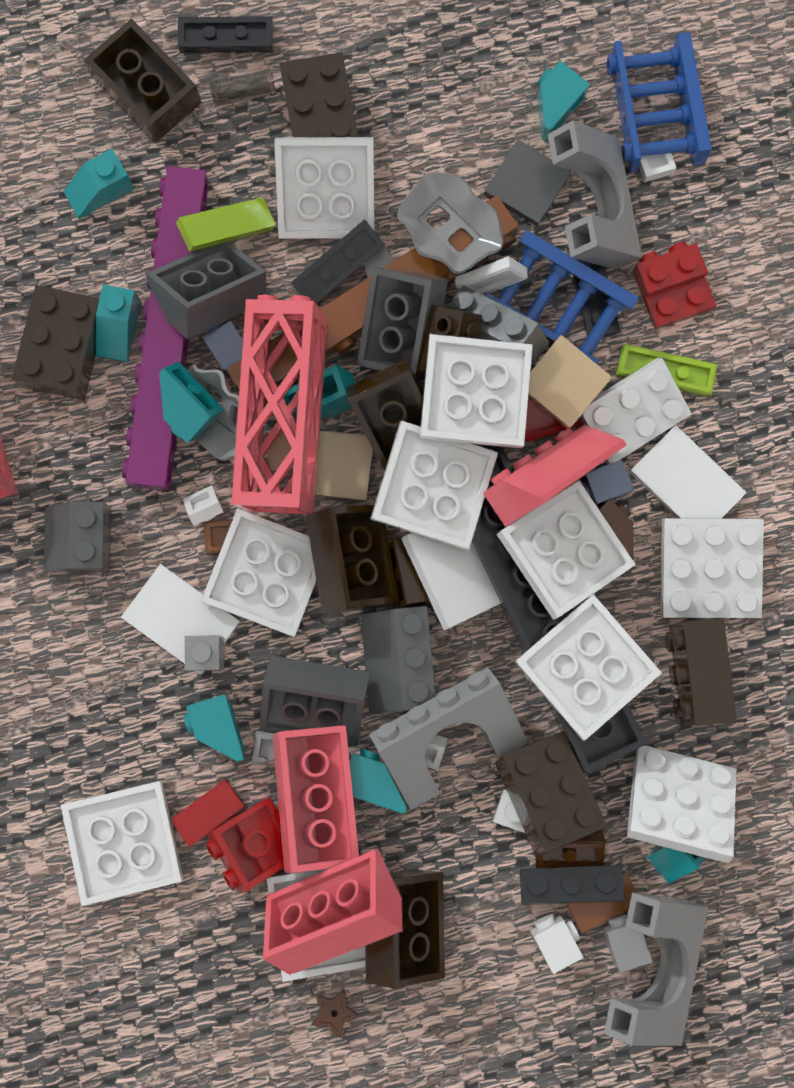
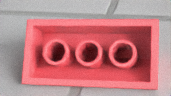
M583 425L574 432L571 428L566 429L554 437L555 445L549 440L535 449L533 452L536 458L532 459L528 454L514 463L512 466L516 471L512 474L507 468L493 477L491 481L494 486L483 492V494L506 527L546 503L627 445L624 439L587 425Z
M346 725L280 731L273 734L285 872L298 873L330 869L358 857L359 849Z
M374 849L267 895L263 959L287 974L292 975L401 932L402 898L380 852Z

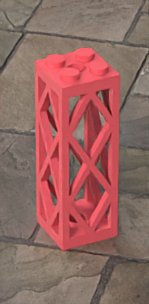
M258 295L257 299H246L231 505L249 512L306 515L315 512L328 318L317 304L311 301L310 297L294 295L290 297V300H278V297L273 295ZM274 331H284L285 334L269 356L271 335ZM290 343L298 359L278 387L270 371ZM300 374L299 390L289 405H287L284 396ZM296 409H297V421L295 420V418H294V416H293V414H294V412L296 411ZM272 413H274L277 422L263 441L264 425ZM283 430L292 449L275 474H273L264 456ZM294 463L293 476L282 491L279 483ZM261 469H262V471H263V473H264V475H265V477H266V479H267V481H268V484H267V482H266V480H265V478H264V476H263V474H262V472H261Z

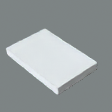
M676 425L629 471L676 518L722 519L747 493Z
M414 533L401 538L443 630L449 629L501 604L472 541L469 550H464Z
M162 564L158 566L121 616L122 619L184 664L185 636L220 635L224 637L225 645L241 623V621L227 611L201 602L203 597L201 592ZM195 671V672H197V673L200 674V675H203L205 671Z

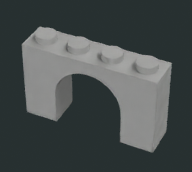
M574 120L547 134L553 165L573 171L581 176L592 191L598 210V216L590 214L565 226L570 257L612 269L621 268L641 259L642 254L619 138Z
M488 667L471 674L464 681L441 691L436 697L413 707L406 714L392 722L383 724L376 731L369 734L411 810L440 794L427 769L425 754L430 741L442 729L452 724L464 722L478 725L499 759L503 755L529 743L500 682Z
M632 892L625 928L658 939L660 945V964L654 982L642 996L634 999L611 998L604 1034L631 1046L682 1045L709 907L682 898Z

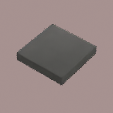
M517 139L485 189L484 195L490 199L498 195L507 209L538 227L572 171L553 165L552 159Z

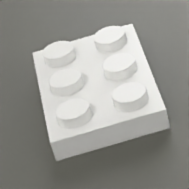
M656 358L596 396L580 417L585 425L622 438L627 445L605 460L607 464H611L621 460L692 413L663 358Z

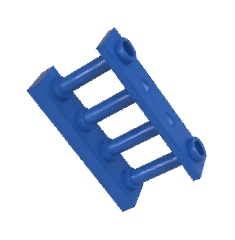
M690 32L678 33L674 45L669 48V51L624 56L622 42L615 41L611 55H607V72L609 75H613L624 137L621 152L623 161L628 162L629 172L636 173L643 156L684 151L686 154H690L692 166L705 164L712 147ZM668 64L670 67H675L676 76L674 80L629 85L626 69ZM675 93V96L680 97L681 105L679 109L634 114L631 98ZM676 122L685 125L686 135L684 138L639 144L636 127Z
M525 230L519 240L525 246L522 251L525 254L519 263L527 268V274L535 261L539 262L541 257L553 264L550 267L552 270L551 274L524 316L536 322L563 277L567 278L571 274L580 279L581 281L578 284L580 288L554 331L552 332L540 325L543 333L556 341L560 335L566 336L591 294L595 295L598 290L608 296L606 300L607 307L582 347L578 348L598 364L599 360L591 356L618 312H623L625 307L632 310L639 297L578 260L571 258L568 254L530 231ZM523 281L505 287L498 298L490 293L486 297L522 314L509 306Z

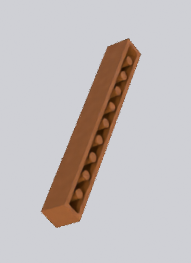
M498 195L488 200L487 203L497 211L503 233V247L500 251H503L515 242L516 239L514 237L517 235L519 225ZM462 229L458 230L448 240L459 252H462L473 241ZM415 248L384 267L448 279L447 286L455 282V277L462 275V273H453L444 263L436 259L421 256ZM489 256L477 262L473 268L481 266L489 259ZM371 276L320 308L328 318L324 366L329 362L327 358L337 352L339 355L348 352L355 346L354 341L361 337ZM284 332L270 341L269 356L285 334ZM290 343L270 371L278 387L298 359ZM242 359L226 369L238 390H240ZM300 374L291 387L299 383Z

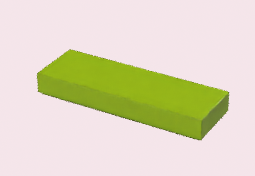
M263 197L179 217L176 222L189 252L269 232L276 226Z
M622 344L615 376L626 378L656 358H663L680 391L707 397L712 395L718 364Z

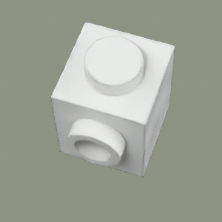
M549 914L534 923L536 928L530 932L553 974L584 958L576 944V941L581 938L571 920L565 923L560 915L554 918L552 914Z

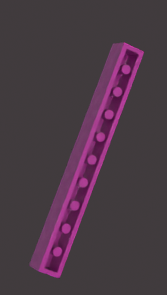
M167 166L165 178L161 177L159 194L160 197H163L162 207L157 208L155 214L156 228H159L158 237L152 240L151 256L155 258L153 270L198 251L189 252L176 222L179 217L206 211L209 179L205 170ZM147 281V288H148V289H151V287H150V285H149V283H148V281ZM151 289L149 301H145L143 306V319L147 321L145 332H141L139 336V351L142 352L141 364L137 363L135 367V382L138 383L137 395H133L131 398L130 411L134 415L133 427H128L126 444L130 446L129 458L123 461L122 477L126 478L125 483L132 488L170 491L177 436L163 419L159 372L164 367L179 362L186 369L189 339H186L167 322Z

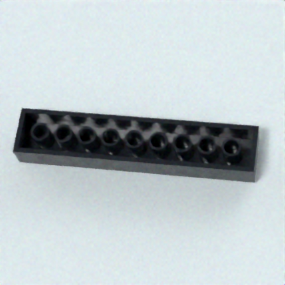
M482 446L483 448L498 452L487 490L494 486L491 479L508 468L511 474L515 472L502 446ZM485 497L472 542L500 599V606L524 654L574 611L579 604L559 618L552 619L497 536V533L506 527ZM546 699L560 731L565 732L583 773H588L647 744L628 703L585 741H582Z

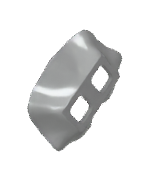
M431 172L423 175L402 201L398 209L397 218L407 227L418 254L444 263L455 274L466 272L477 262L490 254L499 252L503 247V233L497 211L490 204L476 197L470 185L459 176L440 172ZM437 207L444 210L450 217L440 229H434L425 220ZM460 229L464 230L473 239L472 243L462 252L457 251L448 242Z
M193 364L187 371L214 399L216 392L220 394L223 398L222 407L225 409L200 437L194 439V441L201 444L219 460L235 459L237 422L236 425L233 423L234 406L238 408L239 396L232 393L221 370H201L196 364Z

